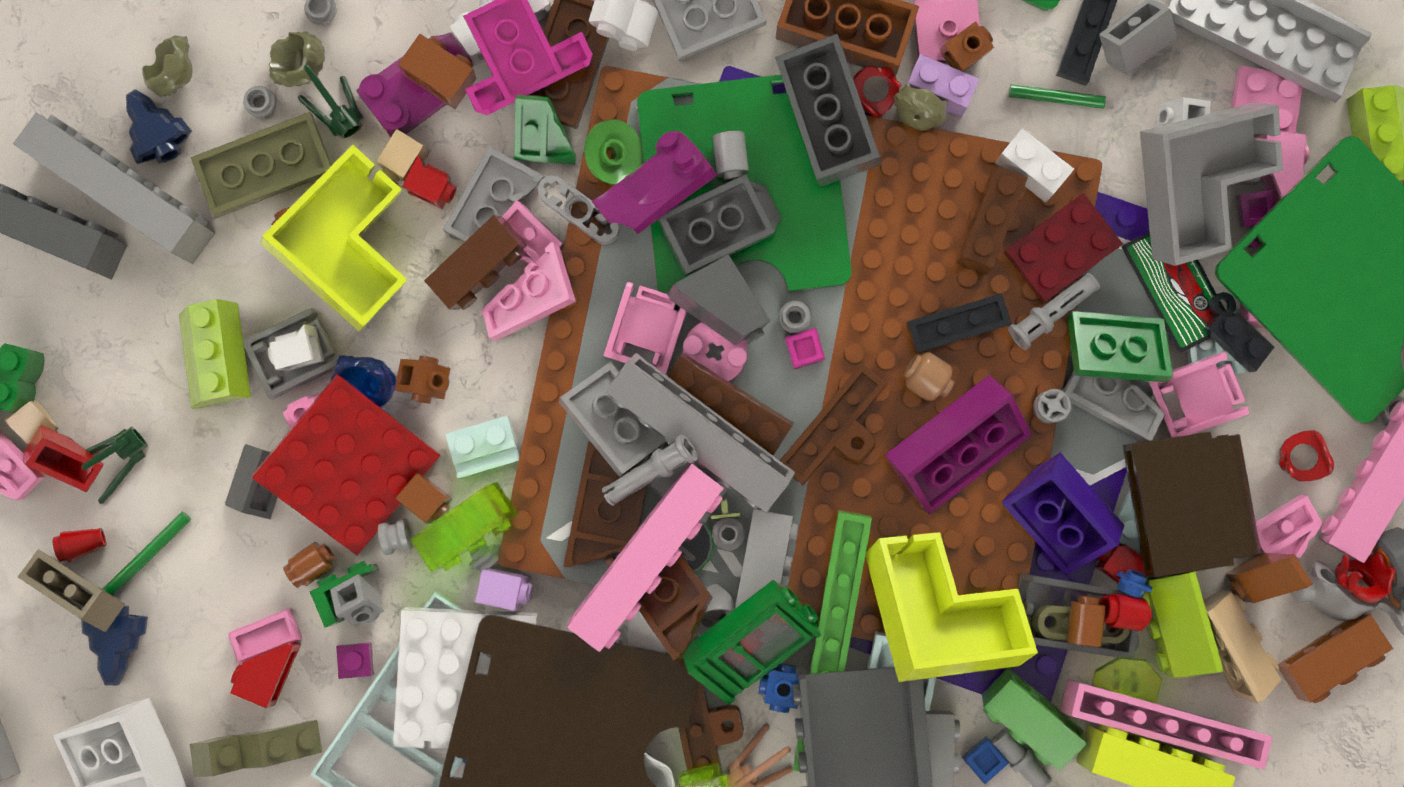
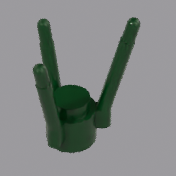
M305 65L304 70L332 109L330 113L332 119L330 120L303 95H299L298 100L321 120L334 136L339 135L342 139H345L358 132L363 126L360 120L364 117L357 108L346 77L341 76L340 82L350 108H347L346 105L338 106L311 67Z
M132 426L86 449L90 454H94L111 446L82 465L83 470H87L115 452L123 460L127 457L131 458L98 499L100 504L107 500L132 468L146 457L142 450L148 447L141 434Z

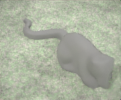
M1316 561L1311 573L1307 574L1313 585L1291 592L1297 603L1312 602L1324 614L1340 621L1356 619L1363 613L1371 612L1378 607L1391 617L1396 628L1404 636V617L1390 600L1385 597L1377 603H1367L1360 600L1348 589L1339 585L1335 571L1321 561Z

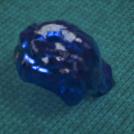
M339 356L335 366V374L331 377L330 381L336 374H339L380 407L386 405L391 400L395 389L396 376L384 361L372 357Z

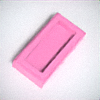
M292 608L228 633L238 664L285 644L303 639Z

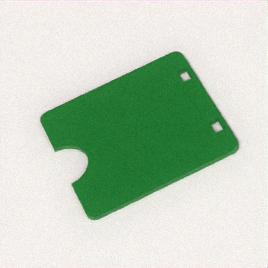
M781 75L646 90L639 95L637 107L644 162L657 153L656 144L663 134L680 131L700 150L716 173L712 137L715 134L727 131L744 132L749 173L746 175L752 182L765 185L781 220L778 222L773 235L730 255L736 267L748 261L766 262L781 273L786 282L788 292L842 286L849 281L852 271L841 182L838 180L820 187L788 94H773L772 85L784 83ZM693 94V104L674 106L673 96ZM716 176L677 206L728 182H724V178ZM656 220L651 224L657 287L659 292L668 294L673 284L688 276H685L663 235L659 222Z
M1349 136L1339 140L1218 262L1215 268V275L1222 285L1353 420L1360 423H1369L1404 390V371L1401 364V348L1404 343V185L1359 138ZM1329 165L1335 173L1323 184L1316 177ZM1257 237L1263 246L1251 257L1244 249Z

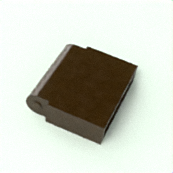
M1211 432L1122 445L1146 576L1160 577L1234 565L1233 558H1245L1261 554L1240 434L1230 436L1226 434L1212 438Z

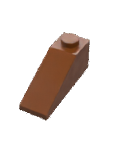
M1261 553L1226 573L1230 580L1228 583L1229 589L1233 594H1237L1243 602L1256 603L1313 585L1294 554Z

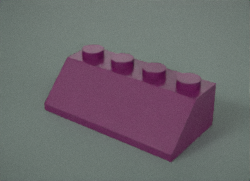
M988 375L885 456L900 480L924 511L930 515L1031 437L1032 434L1012 394Z

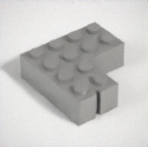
M1253 102L1140 131L1153 260L1176 266L1232 250L1227 185L1283 171L1281 141L1254 138V133L1269 136L1281 135L1278 105Z

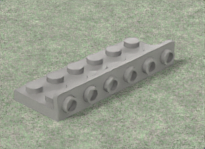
M1170 0L1167 6L1171 9L1175 24L1334 103L1342 97L1359 52L1372 35L1371 32L1306 0Z

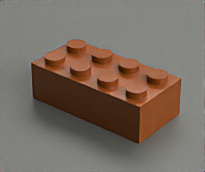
M786 0L777 25L776 39L803 47L838 34L847 62L861 67H888L892 69L896 77L919 6L902 0Z

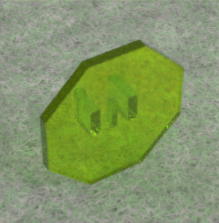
M1117 657L1095 670L1091 685L1155 703L1159 695L1162 678L1146 659Z

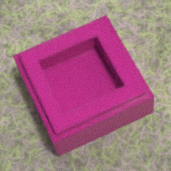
M816 328L785 337L794 369L826 360Z

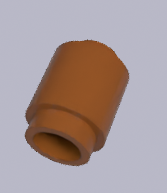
M313 542L288 559V564L283 567V570L289 581L296 588L302 585L308 586L333 569L332 561L335 560V557L325 543L319 545L317 542Z

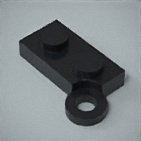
M1227 292L1215 294L1211 298L1209 305L1214 316L1204 327L1203 331L1249 373L1257 371L1274 349V346L1239 313H1234L1236 301L1231 294ZM1221 299L1227 303L1225 311L1219 308V301Z

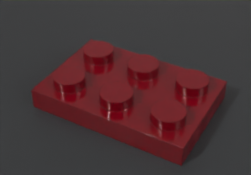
M1082 193L1007 248L1004 254L1040 301L1044 303L1123 245V243L1086 195Z

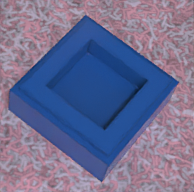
M987 736L961 757L984 784L1010 763Z

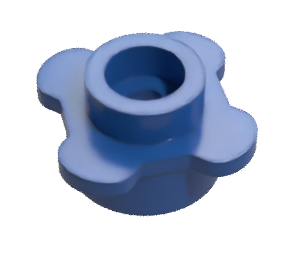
M1128 569L1127 573L1124 571L1117 572V575L1120 577L1117 588L1120 591L1137 598H1143L1145 592L1152 591L1153 588L1149 586L1150 582L1143 573Z

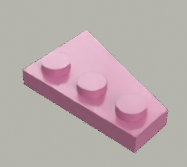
M552 241L545 248L546 253L536 262L531 261L524 268L525 273L514 284L506 285L482 309L490 339L497 341L576 302L559 244Z

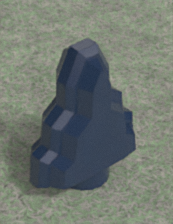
M136 89L126 94V112L132 121L129 134L133 144L130 147V151L135 162L141 164L156 159L158 163H165L175 159L182 151L179 145L192 133L187 123L181 117L175 118L168 109L157 108L151 98Z
M129 606L122 608L106 632L81 620L82 634L88 636L89 650L98 656L97 669L105 686H117L120 684L128 669L129 655L137 650L139 637L146 634L148 617L129 615Z

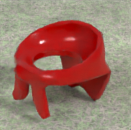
M866 66L853 77L863 109L876 118L882 117L890 110L894 104L893 96L899 93V88L902 87L901 83L894 76L892 69L888 67ZM873 76L884 78L889 86L886 97L877 102L868 100L863 93L865 82Z
M1316 430L1302 431L1286 439L1280 448V468L1297 481L1322 479L1330 475L1334 470L1333 457L1328 450L1323 436ZM1299 444L1311 445L1318 454L1317 463L1309 470L1297 469L1290 460L1291 451Z
M1380 552L1368 556L1364 563L1357 560H1349L1348 555H1343L1341 563L1337 564L1335 569L1338 584L1367 603H1377L1390 594L1392 581L1396 573L1394 568L1387 566L1384 555ZM1361 579L1369 587H1362L1357 585V583Z

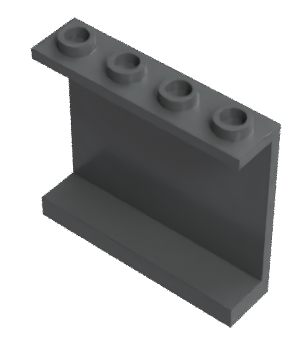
M895 667L797 675L798 684H792L793 704L800 705L801 718H795L796 738L803 739L804 752H798L799 772L806 774L807 786L802 787H932L923 679L898 682Z

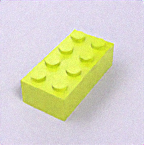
M1099 724L1098 728L1087 725L1085 732L1087 745L1079 752L1076 762L1093 773L1134 787H1233L1235 776L1224 772L1226 765L1215 762V760L1195 754L1194 759H1192L1193 754L1164 743L1162 749H1160V743L1134 733H1131L1130 738H1127V732Z

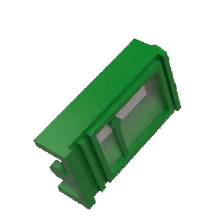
M771 580L688 645L683 655L687 672L730 705L735 701L734 697L742 693L745 688L754 684L813 639L814 636L817 638L821 636L816 624L819 618L810 605L806 603L803 606L799 602L795 593L788 586L783 588L775 580Z

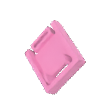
M627 282L603 356L626 363L631 358L622 355L626 343L655 352L652 365L667 376L687 311L681 307L679 312L675 311L676 304L669 299L667 294L647 287L639 286L636 298L632 297L634 283Z
M1225 351L1172 370L1173 377L1168 382L1149 381L1159 408L1165 413L1163 418L1171 437L1192 435L1250 413L1247 406L1233 409V405L1244 402L1245 399L1231 364H1225L1220 367L1216 366V363L1228 359ZM1173 390L1176 392L1185 417L1175 421L1172 420L1162 395Z

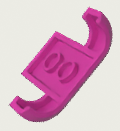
M494 0L463 16L492 74L491 77L465 89L475 111L478 113L489 115L515 102L516 95H529L590 64L593 54L582 32L550 47L528 0Z

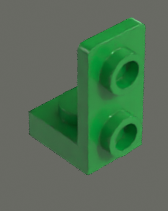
M365 561L348 567L347 571L349 574L337 579L336 575L333 574L317 581L318 588L309 592L324 628L345 621L343 617L338 618L336 616L330 589L358 574L364 577L379 570L377 564L367 565Z

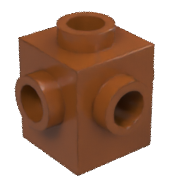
M420 356L419 360L400 359L394 391L412 394L411 400L431 404V398L444 400L449 387L451 368L438 365L439 359L428 356Z

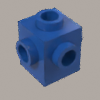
M780 663L776 668L769 671L767 675L765 674L761 677L758 694L764 695V703L770 704V710L789 713V708H798V705L793 704L792 684H798L797 675H802L801 672L796 671L797 666ZM782 683L790 686L789 693L784 696L777 692L778 686Z

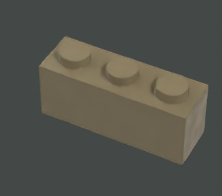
M39 549L18 575V578L81 620L104 632L107 631L125 606V603Z

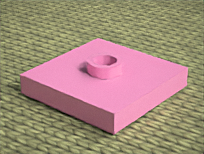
M917 0L913 2L914 5L919 6L914 21L918 58L922 54L941 63H947L939 52L942 46L975 21L980 26L977 0Z

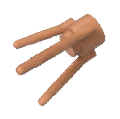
M764 724L738 758L727 766L730 773L724 777V780L728 787H764L793 771V768L788 766L761 780L758 778L761 773L791 752L789 746L777 752L754 770L748 764H745L743 767L741 766L768 731L769 724Z

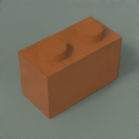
M419 34L399 61L398 67L402 75L453 109H456L467 94L465 89L472 86L477 80L472 68L474 65L460 54H457L455 57L447 52V47L437 38L431 36L428 39Z

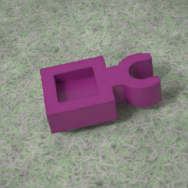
M1272 189L1236 195L1240 227L1250 226L1251 230L1275 206ZM1256 238L1248 245L1249 248H1257Z

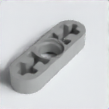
M546 176L540 181L538 195L546 206L597 243L608 245L616 241L620 233L618 223H611L610 229L612 233L610 235L604 233L602 236L598 235L600 231L592 222L589 228L584 226L592 220L595 211L599 213L595 216L598 222L603 225L608 222L594 206L592 200L558 176ZM559 185L558 190L565 198L568 197L569 193L573 194L565 201L563 209L559 208L563 203L558 197L552 195L550 198H547V186L555 187ZM575 202H583L588 206V212L583 218L576 219L570 215V207Z

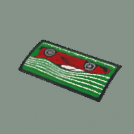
M1150 232L1122 245L1127 259L1158 316L1164 319L1165 328L1177 351L1182 353L1210 339L1211 337L1203 329L1214 316L1209 305L1211 298L1217 293L1198 259L1176 266L1153 260ZM1219 301V308L1225 311L1222 302Z

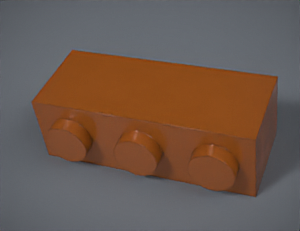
M1362 614L1356 619L1342 622L1279 663L1278 666L1282 676L1299 700L1318 703L1330 696L1331 692L1329 690L1338 684L1345 685L1354 681L1358 677V671L1366 666L1373 667L1383 662L1386 658L1385 654L1391 651L1393 647L1371 614Z

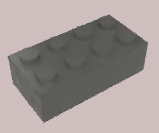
M838 34L776 56L775 59L820 187L882 165Z
M0 184L1 234L101 276L113 279L128 246L117 240L119 234L89 220L86 221L68 211L55 208L29 195L26 196L17 190Z

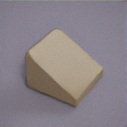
M33 401L25 404L5 420L9 427L27 444L30 443L40 425L54 431L59 428L41 403Z

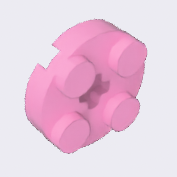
M701 322L688 333L683 342V353L730 382L741 373L747 360V343L744 340L734 345ZM714 344L716 347L720 345L723 347L721 360L717 361L714 357L708 359L706 354L709 352V345Z

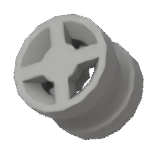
M1050 389L1039 394L1033 403V412L1036 418L1046 424L1065 419L1071 409V401L1068 395L1058 389Z
M406 518L397 520L396 524L381 523L378 525L379 541L385 555L393 554L398 549L404 551L412 550V535Z

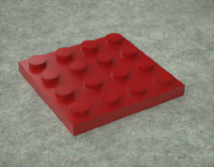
M336 374L252 474V479L358 556L378 532V525L385 523L401 504L396 499L400 492L416 473L424 476L441 455L339 374Z

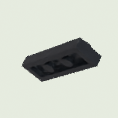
M1082 0L1056 76L1084 86L1089 83L1102 46L1099 34L1108 28L1117 0Z
M1002 293L906 323L916 354L1012 325Z

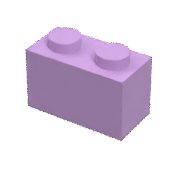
M920 54L908 83L910 87L915 89H930L941 101L947 100L946 112L962 118L979 82V78Z
M494 568L482 569L475 603L512 611L521 609L531 599L533 584L528 583L530 576Z

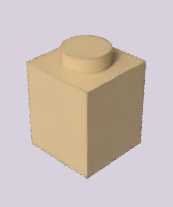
M396 129L376 162L383 168L382 172L394 183L398 184L400 180L405 182L417 156L419 155L425 161L429 152L424 145Z

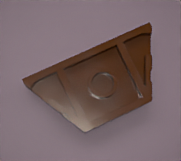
M589 441L563 567H572L620 553L639 529L647 485L618 502L615 506L610 505L604 498V495L607 493H603L602 488L618 480L620 477Z
M682 554L671 567L665 565L658 575L662 578L658 586L651 594L645 592L638 601L641 605L639 612L676 663L682 659L713 598ZM609 556L604 559L608 568L616 558Z

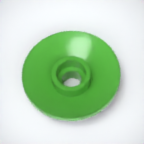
M614 119L605 120L596 124L587 135L584 146L585 160L591 173L600 181L616 185L642 165V143L638 134L627 123ZM607 148L611 151L610 159L607 157L606 154Z

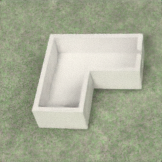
M405 607L401 610L393 747L424 748L427 741H431V748L448 749L480 620L487 615H497L537 624L538 613ZM480 652L476 673H488L492 655Z

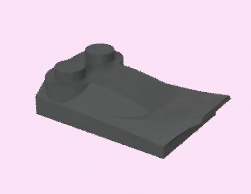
M745 174L672 208L660 217L658 222L684 275L688 276L726 255L730 256L773 235L781 217L765 185L752 182Z

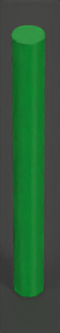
M182 511L102 589L114 596L191 521V518Z

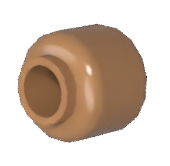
M930 352L924 353L921 356L916 354L903 373V376L906 377V387L926 401H933L939 396L945 398L955 383L951 380L952 367Z

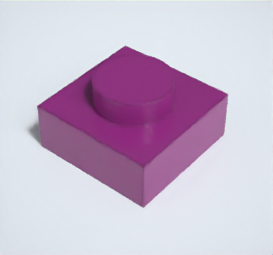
M372 642L336 646L338 679L374 675Z

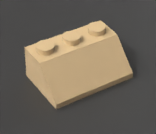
M1219 591L1204 599V604L1224 671L1222 673L1236 697L1260 703L1281 682L1276 672L1279 670V666L1274 657L1263 649L1260 643L1262 636L1253 623L1249 624L1243 612L1246 611V608L1237 594H1232L1230 591Z

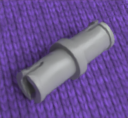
M1008 728L1001 730L994 736L992 744L1011 762L1010 767L1013 771H1019L1033 787H1047L1051 783L1052 777L1033 758L1034 753L1018 743L1010 735Z

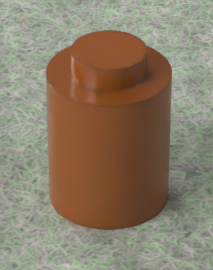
M1079 595L1078 602L1071 601L1067 635L1068 643L1101 647L1106 606L1099 605V598Z

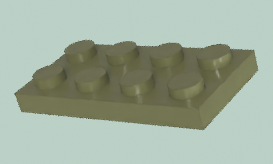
M311 112L191 157L210 212L215 218L317 180L332 166Z

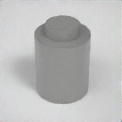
M727 131L715 134L712 140L717 176L724 178V182H730L749 173L744 132Z

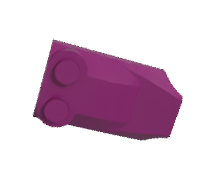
M451 32L433 36L447 47V52L455 57L457 54H460L472 63V59ZM402 57L379 74H371L365 77L356 90L390 137H392L396 129L404 134H408L447 105L402 75L398 67Z
M667 132L661 136L656 144L657 153L607 192L593 200L592 203L608 223L628 226L639 234L717 175L700 150L682 132Z

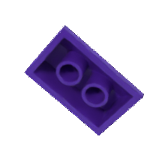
M1061 452L1036 467L1002 501L1004 507L1065 575L1117 547L1125 526Z

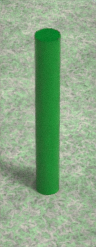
M1013 84L1009 88V97L1100 109H1104L1106 104V96Z

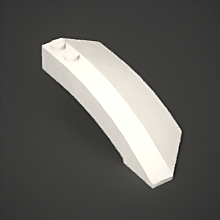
M150 698L124 705L53 735L76 787H186L177 759Z

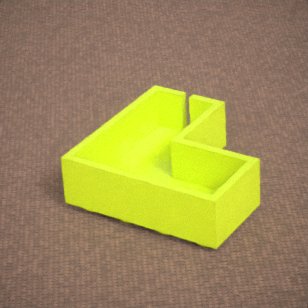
M352 145L262 235L261 245L360 332L401 289L407 279L360 237L398 198L402 189L381 170L375 174L371 181L368 177L371 175L375 164Z
M940 532L912 535L909 539H907V536L879 538L866 552L865 557L898 682L1020 666L1038 653L1018 589L958 595Z

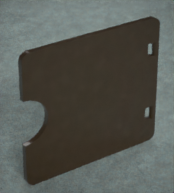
M487 615L478 624L438 787H658L649 779L645 771L644 754L650 741L664 730L677 727L688 728L699 681L688 674L683 657L676 663L669 654L617 642L609 649L604 646L599 652L573 632L497 615ZM480 652L492 655L487 674L476 673ZM455 756L466 759L462 778L450 777Z

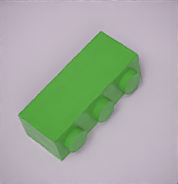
M1009 667L982 694L984 713L997 724L1001 722L1009 728L1010 735L1022 745L1027 743L1034 749L1035 756L1047 766L1052 764L1060 771L1087 745L1084 730Z

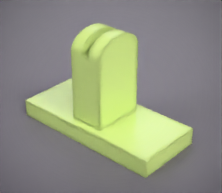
M722 499V515L711 516V521L723 518H740V513L729 514L727 499Z

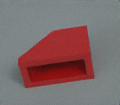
M40 425L24 450L26 466L86 493L104 466L102 462H99L87 470H83L82 465L94 456L71 438L43 425Z
M297 642L285 644L247 660L242 665H238L231 677V683L234 685L230 694L263 708L276 705L301 644Z

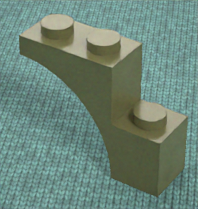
M317 720L251 733L217 737L189 744L194 777L216 776L245 768H264L322 753Z

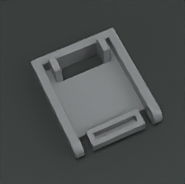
M314 308L300 312L243 340L246 352L269 399L273 400L340 367L337 359L328 363L325 361L335 356V353L320 321L317 319L311 323L307 322V320L317 315ZM303 324L316 326L324 362L291 371L279 370L281 376L276 375L270 378L259 354L267 351L270 347L269 343L274 342L277 336L295 331L299 332Z

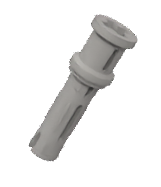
M1085 273L1083 277L1042 308L1034 307L1029 311V316L1023 321L1008 327L1009 335L1021 349L1025 351L1029 349L1032 341L1043 333L1048 334L1052 331L1054 322L1100 289L1097 279L1092 274Z
M679 435L676 438V442L663 450L659 448L655 450L650 460L613 483L603 487L602 492L607 493L604 495V498L610 505L615 506L618 502L657 478L672 476L675 473V469L687 462L693 463L698 459L695 447L685 435Z

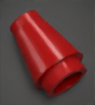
M102 528L60 532V536L53 537L52 539L53 549L58 561H67L68 563L107 545Z

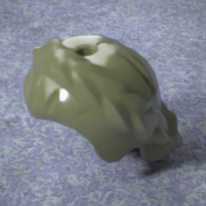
M308 31L302 33L289 32L286 39L277 40L271 45L270 78L275 84L286 87L309 84L311 79L304 70V66L309 65L317 76L319 75L325 61V49L322 41L315 35L309 34Z
M174 35L163 40L155 49L156 59L154 64L142 67V74L147 88L154 91L159 97L171 96V93H176L178 88L189 83L192 78L193 69L188 57L190 45L187 36Z
M906 83L902 90L893 96L899 119L909 127L919 131H927L935 126H940L947 120L945 114L948 101H941L930 89H915L910 87L909 83Z

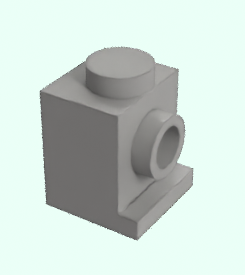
M359 574L330 589L336 616L338 618L344 617L354 626L362 623H372L379 617L380 613L384 612L379 591ZM356 591L357 597L352 600L347 596Z

